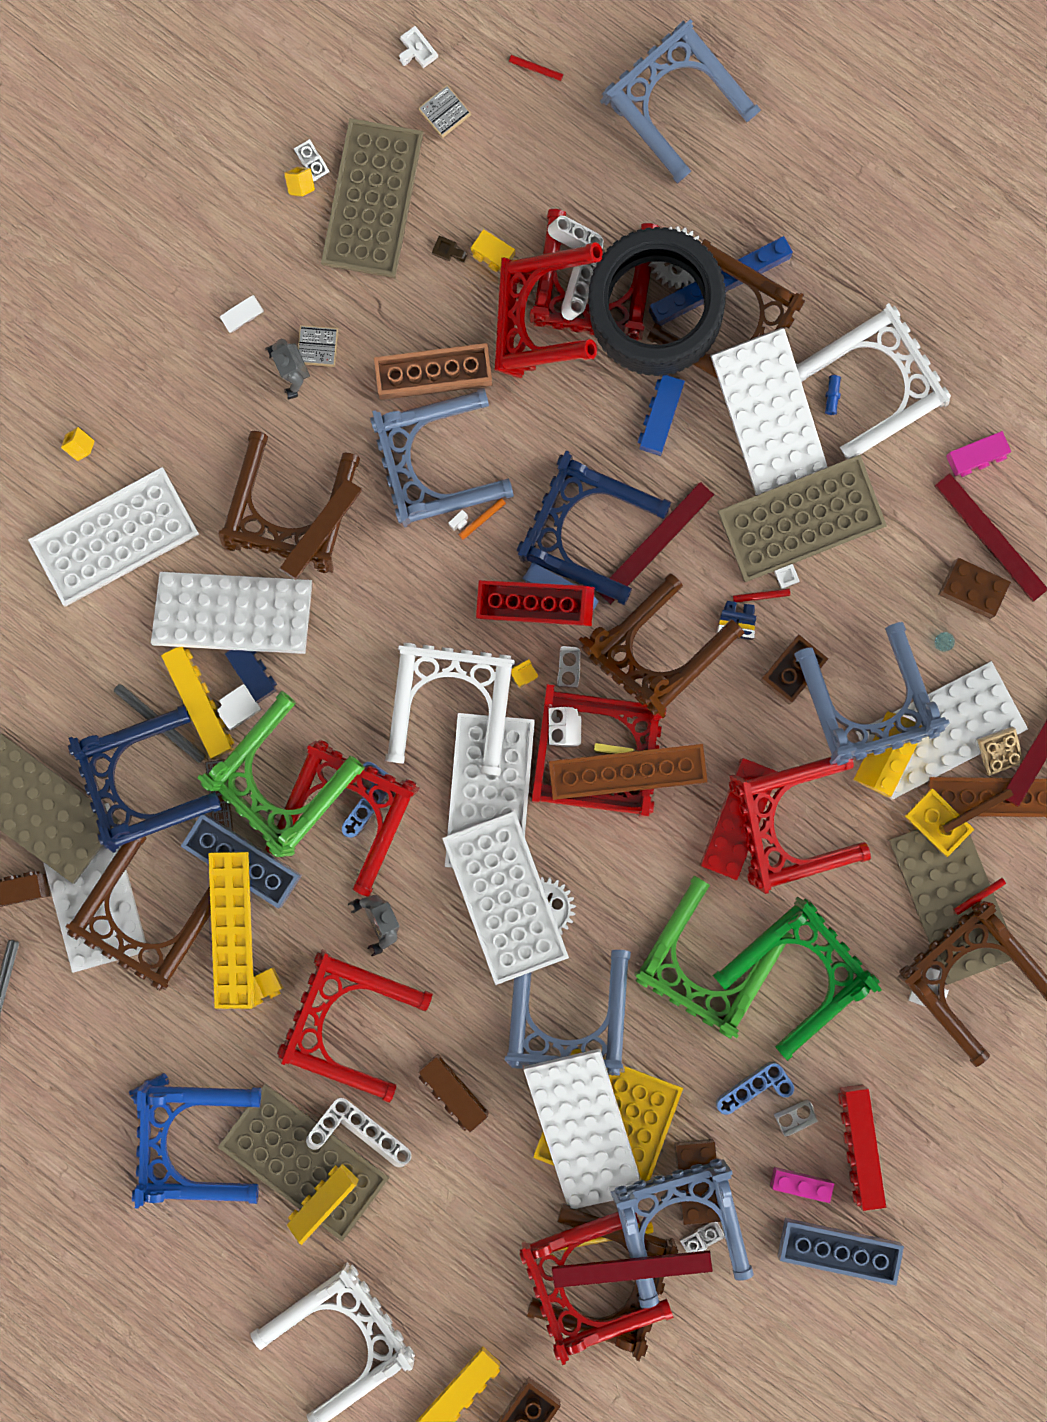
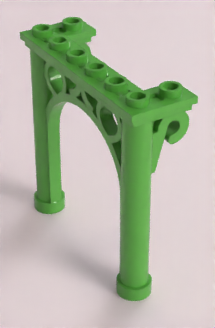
M283 691L276 696V701L224 762H219L215 765L210 773L198 776L204 789L207 791H219L224 801L236 807L235 811L240 816H245L249 820L251 827L263 833L262 837L267 841L266 845L270 848L269 851L276 857L293 856L295 854V846L357 774L360 775L365 769L360 761L353 756H349L314 799L299 809H283L265 799L254 782L252 762L260 745L296 704L293 698ZM245 761V773L236 772ZM239 776L246 778L247 788L244 792L239 791L235 786V779ZM252 792V794L250 795V797L252 798V806L242 796H246ZM261 810H265L266 812H270L271 810L273 811L269 814L268 820H266L258 812ZM277 814H284L287 824L283 830L279 829L274 823V817ZM302 814L293 825L291 815Z
M693 876L688 890L638 972L635 971L634 976L637 977L635 981L646 988L648 985L654 987L652 991L660 996L666 994L670 997L669 1001L678 1007L680 1004L687 1007L685 1011L694 1017L697 1014L702 1016L704 1023L711 1027L715 1024L720 1028L719 1032L730 1039L732 1036L738 1038L739 1035L737 1033L739 1030L737 1026L786 944L771 949L753 965L745 980L732 989L714 991L693 983L681 970L676 957L678 938L705 892L710 887L708 883ZM787 932L782 938L793 937V935ZM671 948V958L673 963H664L661 965V963L663 962L664 958L666 957L667 953ZM664 968H675L677 979L674 982H667L662 978L661 972ZM656 972L659 980L653 978ZM681 978L684 980L682 984L686 988L685 997L670 988L678 985ZM690 986H691L692 988H694L695 990H697V991H694V992L691 993V988H690ZM739 992L735 1001L730 1007V1002L727 996ZM705 994L709 995L705 1000L707 1010L691 1000L697 996L704 997ZM721 996L726 1004L723 1011L717 1012L710 1007V1000L713 997ZM726 1014L723 1020L718 1017Z

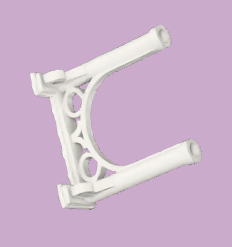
M890 303L879 314L799 364L795 363L801 382L846 353L861 347L878 349L890 356L898 365L905 385L904 398L900 407L884 421L842 445L840 449L846 459L864 453L938 406L946 407L950 402V393L946 387L942 388L939 381L941 379L937 372L931 371L928 366L931 364L925 354L921 355L918 350L921 348L915 338L911 339L908 334L911 332L905 322L901 323L899 311L895 306L891 307ZM879 332L877 343L864 341ZM885 332H891L897 341L893 347L882 345L881 337ZM900 340L908 350L909 355H902L899 352L895 354L893 352L899 348ZM914 361L922 375L914 374L909 378L908 374H911L910 365ZM912 380H922L926 387L922 394H916L910 390ZM931 388L933 392L928 394L929 389ZM909 396L920 399L905 409Z
M404 643L403 646H399L400 661L388 754L385 756V761L404 764L410 708L415 693L429 681L443 677H454L475 685L487 700L489 718L481 773L500 776L501 768H499L511 669L515 665V661L508 655H500L499 658L492 657L491 653L480 652L479 656L472 655L473 651L461 650V653H455L452 648L442 647V651L434 650V646L423 645V648H416V645L412 643ZM435 659L449 660L452 663L448 668L442 669L443 672L438 673L439 664ZM424 661L432 662L435 665V671L427 677L421 674L418 668L419 664ZM460 662L477 664L470 671L471 677L467 676V672L461 669ZM490 666H496V672ZM454 668H456L457 672H459V673L451 672V671H453ZM479 668L488 669L491 677L488 681L479 683L474 677V672ZM415 671V673L420 678H422V680L419 681L412 688L413 674ZM494 681L493 696L491 699L489 693L484 687L490 685Z
M348 1262L344 1264L341 1271L262 1328H257L250 1333L254 1344L262 1350L305 1317L323 1309L344 1313L354 1320L362 1330L368 1346V1361L365 1370L356 1380L308 1413L306 1416L309 1422L330 1421L383 1381L392 1377L401 1368L404 1371H410L414 1365L415 1354L410 1346H405L402 1334L399 1330H394L391 1325V1318L388 1314H383L380 1310L381 1304L377 1298L371 1297L368 1285L365 1281H360L357 1276L359 1275L357 1269L353 1265L350 1266ZM349 1292L356 1299L354 1307L349 1308L342 1305L341 1296L343 1293ZM338 1293L337 1304L323 1303L330 1297H332L334 1294ZM361 1302L370 1315H363L360 1312L358 1314L355 1313ZM376 1322L383 1334H377L372 1339V1325ZM384 1340L389 1347V1352L385 1355L375 1352V1341ZM373 1358L384 1361L370 1371Z

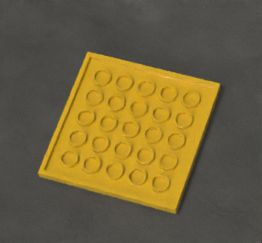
M581 1049L573 1050L571 1055L582 1053ZM624 1066V1073L620 1072L619 1076H608L641 1180L649 1181L683 1087ZM542 1131L533 1158L554 1166L544 1132Z

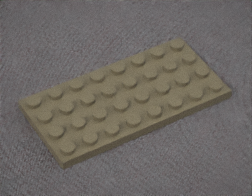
M349 118L321 260L322 265L396 278L423 140V131Z
M861 455L717 511L744 582L887 526Z
M0 733V830L72 884H75L103 846L100 844L97 836L100 833L96 823L98 816L97 813H93L90 802L93 801ZM113 816L114 823L120 824L121 821Z
M916 829L890 839L889 843L930 944L936 939L939 941L944 936L943 932L946 929L955 927L958 924L957 920L964 914L968 915L973 911L972 907L957 915L953 909L990 886L971 835L946 857ZM994 893L982 899L981 902L994 903L997 910L994 914L1007 928ZM980 928L973 929L968 936L970 942L980 943L983 931ZM988 931L989 936L987 942L1000 945L998 941ZM963 935L952 944L955 947L961 945L969 946L964 942ZM994 948L973 950L955 962L947 975L945 985L1011 961V959L1002 951ZM946 950L935 958L936 961H940L944 966L946 964L944 962L947 955Z
M265 1083L261 1088L260 1107H247L218 1148L298 1209L303 1207L301 1202L308 1195L312 1197L316 1193L314 1188L321 1180L326 1182L330 1177L328 1173L335 1165L339 1167L343 1164L359 1181L352 1191L320 1224L339 1240L343 1241L387 1182L389 1176L334 1134H331L319 1149L313 1150L309 1148L306 1138L318 1122ZM318 1135L311 1136L313 1143L319 1144L321 1142Z

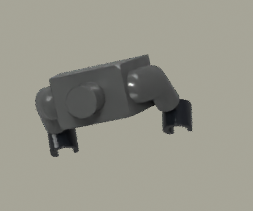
M279 339L273 345L266 347L265 351H268L269 358H273L281 377L292 383L290 388L284 389L289 400L298 397L297 392L301 388L304 379L310 377V374L295 343L288 344L285 339Z
M372 895L361 900L355 899L348 903V905L354 906V910L351 913H355L362 908L365 909L379 939V943L369 945L367 948H373L374 953L371 956L381 954L383 949L397 941V932L400 926L388 901L382 900L378 895Z

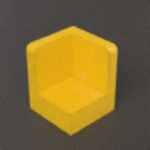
M297 166L284 173L289 195L302 197L315 190L311 168Z
M77 427L65 434L61 448L75 460L79 461L91 453L94 440Z
M530 659L511 669V676L519 688L538 678V674L533 668Z

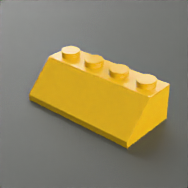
M887 711L882 722L889 720L896 714ZM903 716L901 717L902 726L906 728L915 726V721ZM894 726L889 730V737L902 732ZM875 735L872 741L879 740L880 738ZM908 742L903 747L895 750L892 747L887 748L884 753L874 755V753L867 754V757L862 760L853 780L886 797H892L918 743L911 744Z
M343 1164L339 1167L335 1165L328 1173L330 1177L326 1182L321 1180L314 1188L316 1193L312 1197L308 1195L301 1202L303 1207L299 1211L295 1209L289 1215L288 1219L290 1221L287 1227L299 1244L302 1245L357 1185L359 1179Z

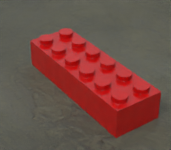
M479 580L476 619L592 626L595 588L578 585Z
M742 758L740 759L735 776L744 778L746 776L759 775L761 777L778 771ZM729 788L699 866L733 880H738L749 851L747 847V841L749 840L743 828L745 820L739 808L741 804L740 797L731 793ZM772 790L766 791V793L769 795L772 792ZM766 797L758 800L757 806L760 813L764 812L768 800ZM757 816L758 824H759V823H760V820H761V817H758V816Z
M863 1084L840 1087V1093H837L839 1105H842L843 1108L840 1117L842 1124L846 1128V1132H843V1138L849 1149L846 1152V1158L852 1171H849V1178L855 1189L852 1191L853 1202L862 1211L887 1208L869 1088Z

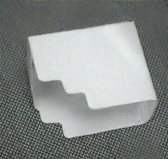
M562 646L560 649L557 686L578 687L580 678V649ZM566 653L575 655L576 662L574 665L566 666L563 663V656ZM565 672H572L575 675L573 684L566 685L562 682V675Z
M244 684L219 700L222 704L218 709L219 716L229 730H233L261 711L258 703L255 702Z
M573 707L549 708V745L562 747L579 746L581 744V716H578L577 709ZM556 709L561 710L563 713V719L561 722L560 718L557 717Z
M808 1099L774 1114L784 1136H790L818 1122L814 1114L813 1105ZM806 1105L810 1109V1115L806 1119H801L797 1115V1109ZM786 1114H790L793 1118L792 1124L788 1127H784L779 1123V1118Z

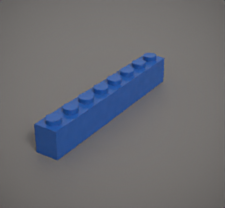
M783 236L738 259V261L762 274L789 260L793 251ZM721 272L724 277L725 292L743 284L727 273ZM694 282L649 306V313L654 323L662 326L704 304L698 284Z

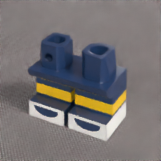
M726 601L724 610L720 614L717 633L732 619L744 631L740 638L753 640L757 615H754L755 605L744 604L743 613L735 612L737 602Z

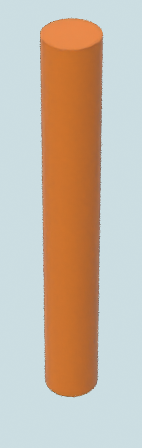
M500 498L459 533V537L464 540L502 508L506 502Z

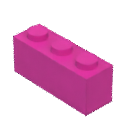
M1003 431L951 451L946 457L954 476L961 475V477L971 474V470L975 468L982 470L989 467L990 462L996 460V463L1006 460L1007 455L1011 453V449Z
M774 1167L770 1187L772 1190L830 1203L834 1183L828 1179Z

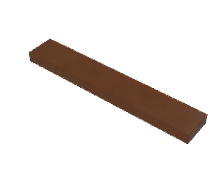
M348 479L344 480L281 565L280 571L297 580L360 495L362 488Z

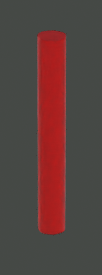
M511 55L509 58L510 63L559 81L563 79L564 74L514 55Z
M790 589L734 595L733 602L739 603L786 597L791 594Z
M1000 878L954 908V912L959 915L1006 885L1005 880Z

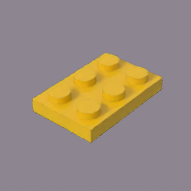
M930 789L904 816L946 857L974 831V828L968 822H965L948 833H941L939 830L940 826L956 818L959 814L933 789Z

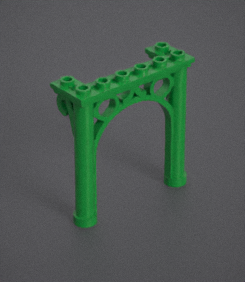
M799 897L795 898V905L720 972L717 971L712 975L726 990L771 949L782 944L802 945L812 950L820 958L828 975L827 995L822 1004L774 1046L787 1061L793 1057V1053L853 1000L855 1002L862 1000L869 994L870 990L874 993L882 990L878 985L880 981L868 970L864 971L860 967L862 963L855 955L852 957L848 953L849 947L843 941L839 943L836 939L838 936L831 927L826 928L823 924L825 922L823 917L819 913H815L818 909L806 898L802 900ZM803 925H808L812 930V936L808 940H803L799 937L798 931ZM793 929L794 937L782 938L788 931ZM818 932L828 942L825 945H818L816 943L812 945L817 940ZM835 951L844 962L837 961L833 963L831 960L832 952ZM841 966L848 972V977L844 981L836 980L834 975L836 968ZM835 985L845 986L834 996Z

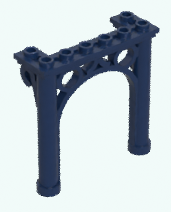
M566 450L564 455L561 454L558 458L557 469L559 473L557 477L553 476L550 482L552 488L549 494L546 493L543 497L542 504L544 505L542 510H538L534 517V521H536L534 527L529 528L524 542L521 541L518 545L519 559L523 563L525 561L535 563L583 586L594 587L595 591L617 600V603L625 606L632 591L631 587L584 568L567 556L561 538L565 518L576 503L585 497L595 494L612 496L662 519L666 517L671 501L659 499L592 470L586 465L573 460L570 452ZM581 481L595 488L583 491ZM575 483L579 487V494L572 498L565 496L564 492L567 485ZM559 494H561L565 502H569L567 505L564 503L559 508H553ZM549 516L553 517L555 521L554 527H557V531L550 527L544 529ZM553 533L556 536L557 542L549 548L544 547L541 543L544 535ZM558 548L564 560L549 553Z
M185 704L178 706L173 711L100 738L97 735L88 736L81 741L78 738H69V752L71 756L74 755L75 759L80 762L81 767H78L81 777H85L87 784L84 787L87 795H91L93 801L90 802L92 811L97 813L98 816L96 823L100 832L97 834L99 842L112 853L117 852L116 849L121 845L211 811L217 812L222 810L216 792H212L156 814H142L125 805L117 792L115 769L121 754L136 742L190 723L191 718ZM117 748L112 758L104 753ZM102 758L108 760L110 764L107 771L98 773L96 762ZM95 776L102 779L108 777V779H105V785L101 790ZM105 798L112 800L114 803L108 812L103 801ZM119 809L126 812L125 821L122 824H115L113 813ZM132 816L143 820L129 826Z

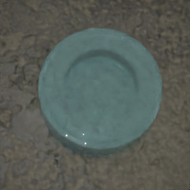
M942 632L935 638V646L942 652L951 650L955 645L953 635L948 632Z

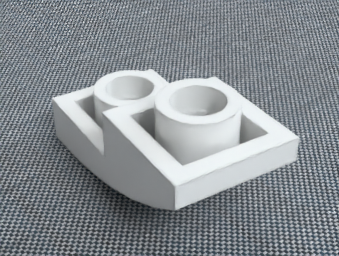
M310 139L294 148L303 166L311 168L313 182L330 172Z
M252 295L225 312L220 318L229 333H232L246 322H250L263 313L264 310L255 296Z
M711 1222L694 1230L682 1238L680 1242L688 1253L704 1251L708 1246L725 1237L718 1222Z

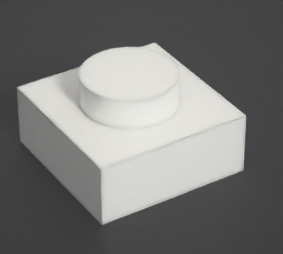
M461 510L448 522L449 526L454 531L457 528L459 530L467 524L468 515Z
M793 564L774 571L781 589L800 582Z

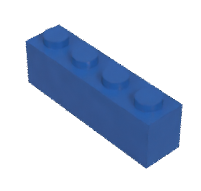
M664 375L662 379L657 380L654 390L658 392L656 397L652 396L649 408H652L650 415L646 414L643 423L646 429L644 433H640L637 442L641 444L639 450L658 456L662 455L684 386V380Z

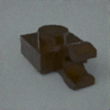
M442 236L438 237L432 250V255L449 262L451 257L461 262H465L467 257L465 251L456 248L457 243Z

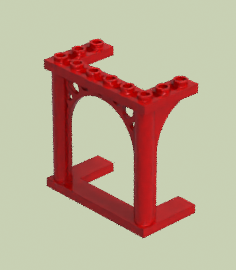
M547 684L532 803L547 802L639 814L638 817H648L654 811V801H651L650 795H653L654 789L639 790L638 795L624 792L627 798L623 797V795H618V793H613L614 796L602 794L553 800L552 786L542 784L549 733V708L573 707L578 712L613 717L621 721L631 731L636 741L637 751H643L646 748L647 750L659 749L656 741L657 737H661L662 726L658 725L659 721L663 718L658 714L653 715L647 709L648 705L646 704L641 705L639 702L556 692L554 691L555 685ZM627 717L632 719L637 717L632 724L628 723ZM641 721L647 722L648 727L644 732L637 733L635 731L637 723ZM649 733V735L644 740L646 741V743L642 744L640 742V737L645 736Z

